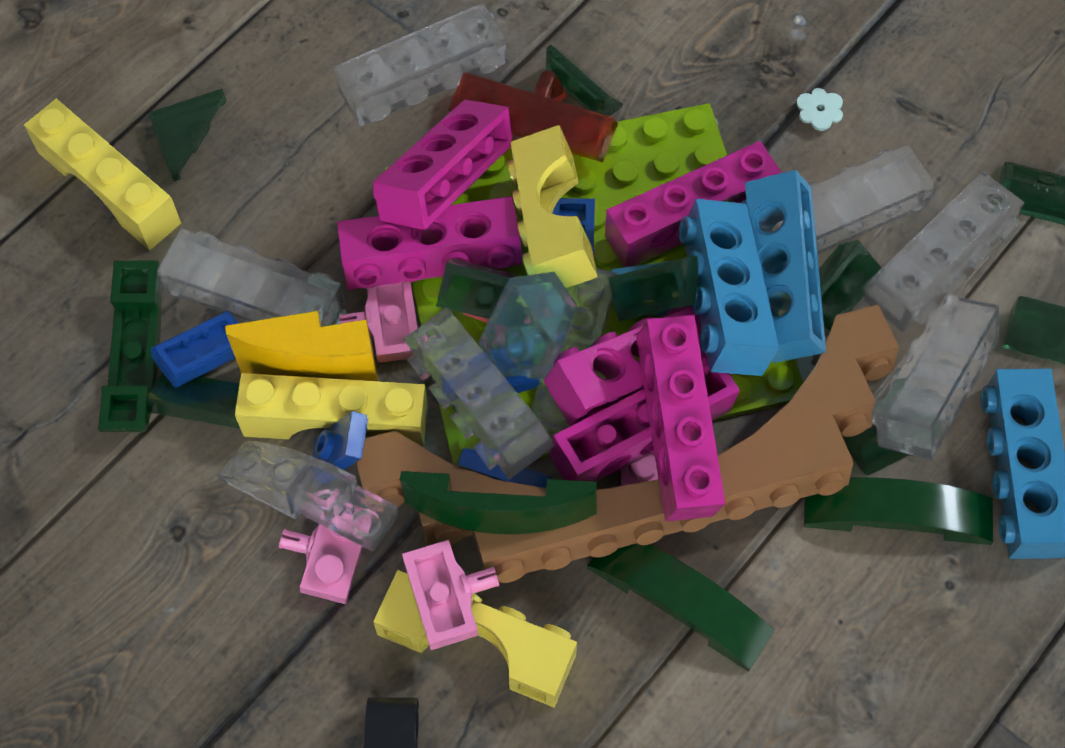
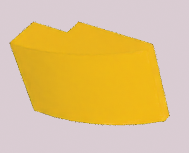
M318 311L225 326L227 338L241 373L378 381L367 320L322 327Z

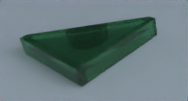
M223 89L149 112L173 181L181 179L180 173L191 154L196 153L210 130V123L220 106L225 105L226 98Z

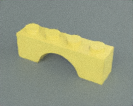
M57 98L24 124L37 152L64 176L71 173L84 182L109 208L120 225L149 251L181 224L171 196Z
M557 125L511 141L513 160L508 161L507 164L515 186H518V190L513 191L512 194L517 211L520 216H523V221L517 224L522 242L529 250L528 253L523 254V261L530 279L538 278L547 295L598 278L592 246L578 217L552 214L560 198L579 183L573 153L560 126Z
M241 373L235 417L244 437L289 440L293 434L302 430L329 428L351 411L367 415L368 422L365 437L369 438L397 430L424 448L428 415L425 384Z
M397 570L373 623L378 636L422 653L429 646L408 574ZM471 594V611L477 626L478 636L485 638L495 645L503 655L509 670L510 690L555 708L576 657L577 642L570 639L571 634L558 626L545 624L543 628L527 622L526 616L513 608L500 606L499 610L482 604V599L478 595Z

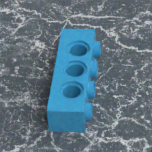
M797 170L745 182L746 199L742 203L747 204L779 344V350L772 362L777 363L826 353L812 188ZM783 220L782 225L772 232L773 227ZM787 261L783 270L775 273L776 268L782 262ZM791 302L787 312L778 316L781 307Z
M696 199L688 216H684L681 220L679 239L681 243H685L687 253L686 275L689 279H692L694 289L693 311L695 315H699L701 351L706 353L710 372L763 376L778 352L779 344L747 204Z
M996 369L987 386L982 388L981 407L984 413H989L991 428L987 432V450L990 456H995L997 471L993 474L992 487L995 498L1001 499L1003 515L1000 516L998 524L1000 540L1002 543H1007L1009 559L1065 558V451L1052 369ZM1011 415L1022 417L1028 426L1018 424ZM1017 457L1028 459L1033 464L1034 469L1021 465ZM1023 500H1030L1036 503L1041 513L1030 511L1025 506Z

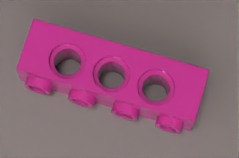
M463 100L372 182L374 188L373 195L377 203L380 221L425 230L511 147L510 142L513 140L508 107Z
M758 141L607 209L605 238L624 268L636 266L684 244L679 239L680 223L684 216H688L696 199L742 203L746 199L745 182L782 172L762 142Z
M513 197L450 205L425 230L380 221L379 216L337 221L347 290L372 288L407 281L414 282L420 279L448 275H460L475 272L479 269H502L509 266L522 265L521 236L518 230Z
M685 302L667 312L665 317L695 316L700 346L701 325L699 315H695L693 306L690 307L689 303ZM652 317L644 318L635 323L624 334L617 336L615 332L607 333L595 340L591 347L579 351L577 347H573L554 358V366L543 381L569 427L644 389L641 363L634 356L640 359L637 336L646 320L652 319ZM700 348L701 358L703 359L707 356L706 353L702 352ZM595 370L602 373L606 379L598 376Z
M695 316L647 319L637 336V344L664 519L667 522L712 517L726 503Z
M707 357L702 359L711 419L713 421L731 411L740 389L729 373L710 372ZM645 389L553 435L549 456L564 480L597 482L654 452Z

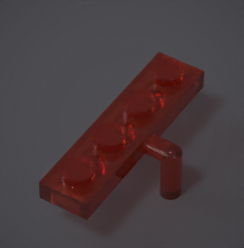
M545 70L541 73L533 93L464 72L448 109L451 112L463 100L507 106L513 135L525 137L559 125L573 154L602 163L618 126L617 121L613 117L560 102L566 97V89L551 70Z

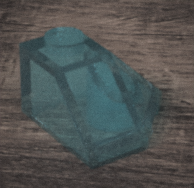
M555 272L509 278L478 343L500 376L513 377L520 375L533 379L546 378L564 345L577 303Z

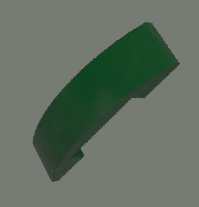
M158 260L114 261L110 302L114 307L108 383L107 386H102L98 430L100 432H146L154 401L158 365L151 358V348L160 344V263Z
M401 471L400 483L407 505L431 519L465 530L491 534L538 533L566 527L597 514V482L547 479L546 496L453 491L450 474Z
M850 477L849 485L844 486L834 494L823 496L818 493L805 497L804 527L850 532L854 525L944 534V541L991 545L993 543V498L962 488L924 481Z
M635 543L617 548L615 552L608 556L593 557L587 566V569L626 594L629 590L635 592L709 640V647L748 672L774 633V629L725 589L682 561L651 544L640 545Z

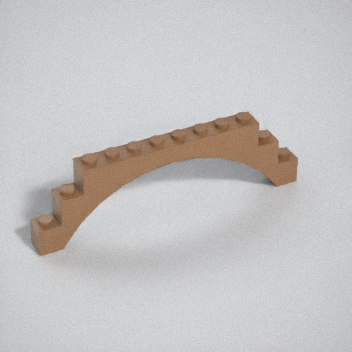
M878 304L836 315L825 343L826 353L820 355L816 366L790 402L753 435L718 455L726 504L712 517L665 522L659 480L657 479L597 489V514L566 527L538 533L491 534L475 532L441 523L418 512L426 545L429 546L449 540L450 545H453L464 537L473 535L482 569L485 570L494 566L498 581L509 583L520 579L526 573L544 568L547 570H557L567 566L571 561L588 556L596 558L605 557L615 552L617 548L635 543L640 545L652 544L665 535L679 531L696 532L705 528L709 523L727 518L740 520L748 517L756 510L771 506L777 508L787 507L797 502L800 498L818 493L823 496L834 494L844 486L849 485L853 467V459L842 435L853 437L871 428L877 402L866 379L869 381L878 380L893 372L899 350L897 341ZM397 430L365 438L362 458L356 462L369 511L377 509L391 510L405 502L400 483L401 471L450 474L453 491L546 496V488L496 480L449 463L408 439Z

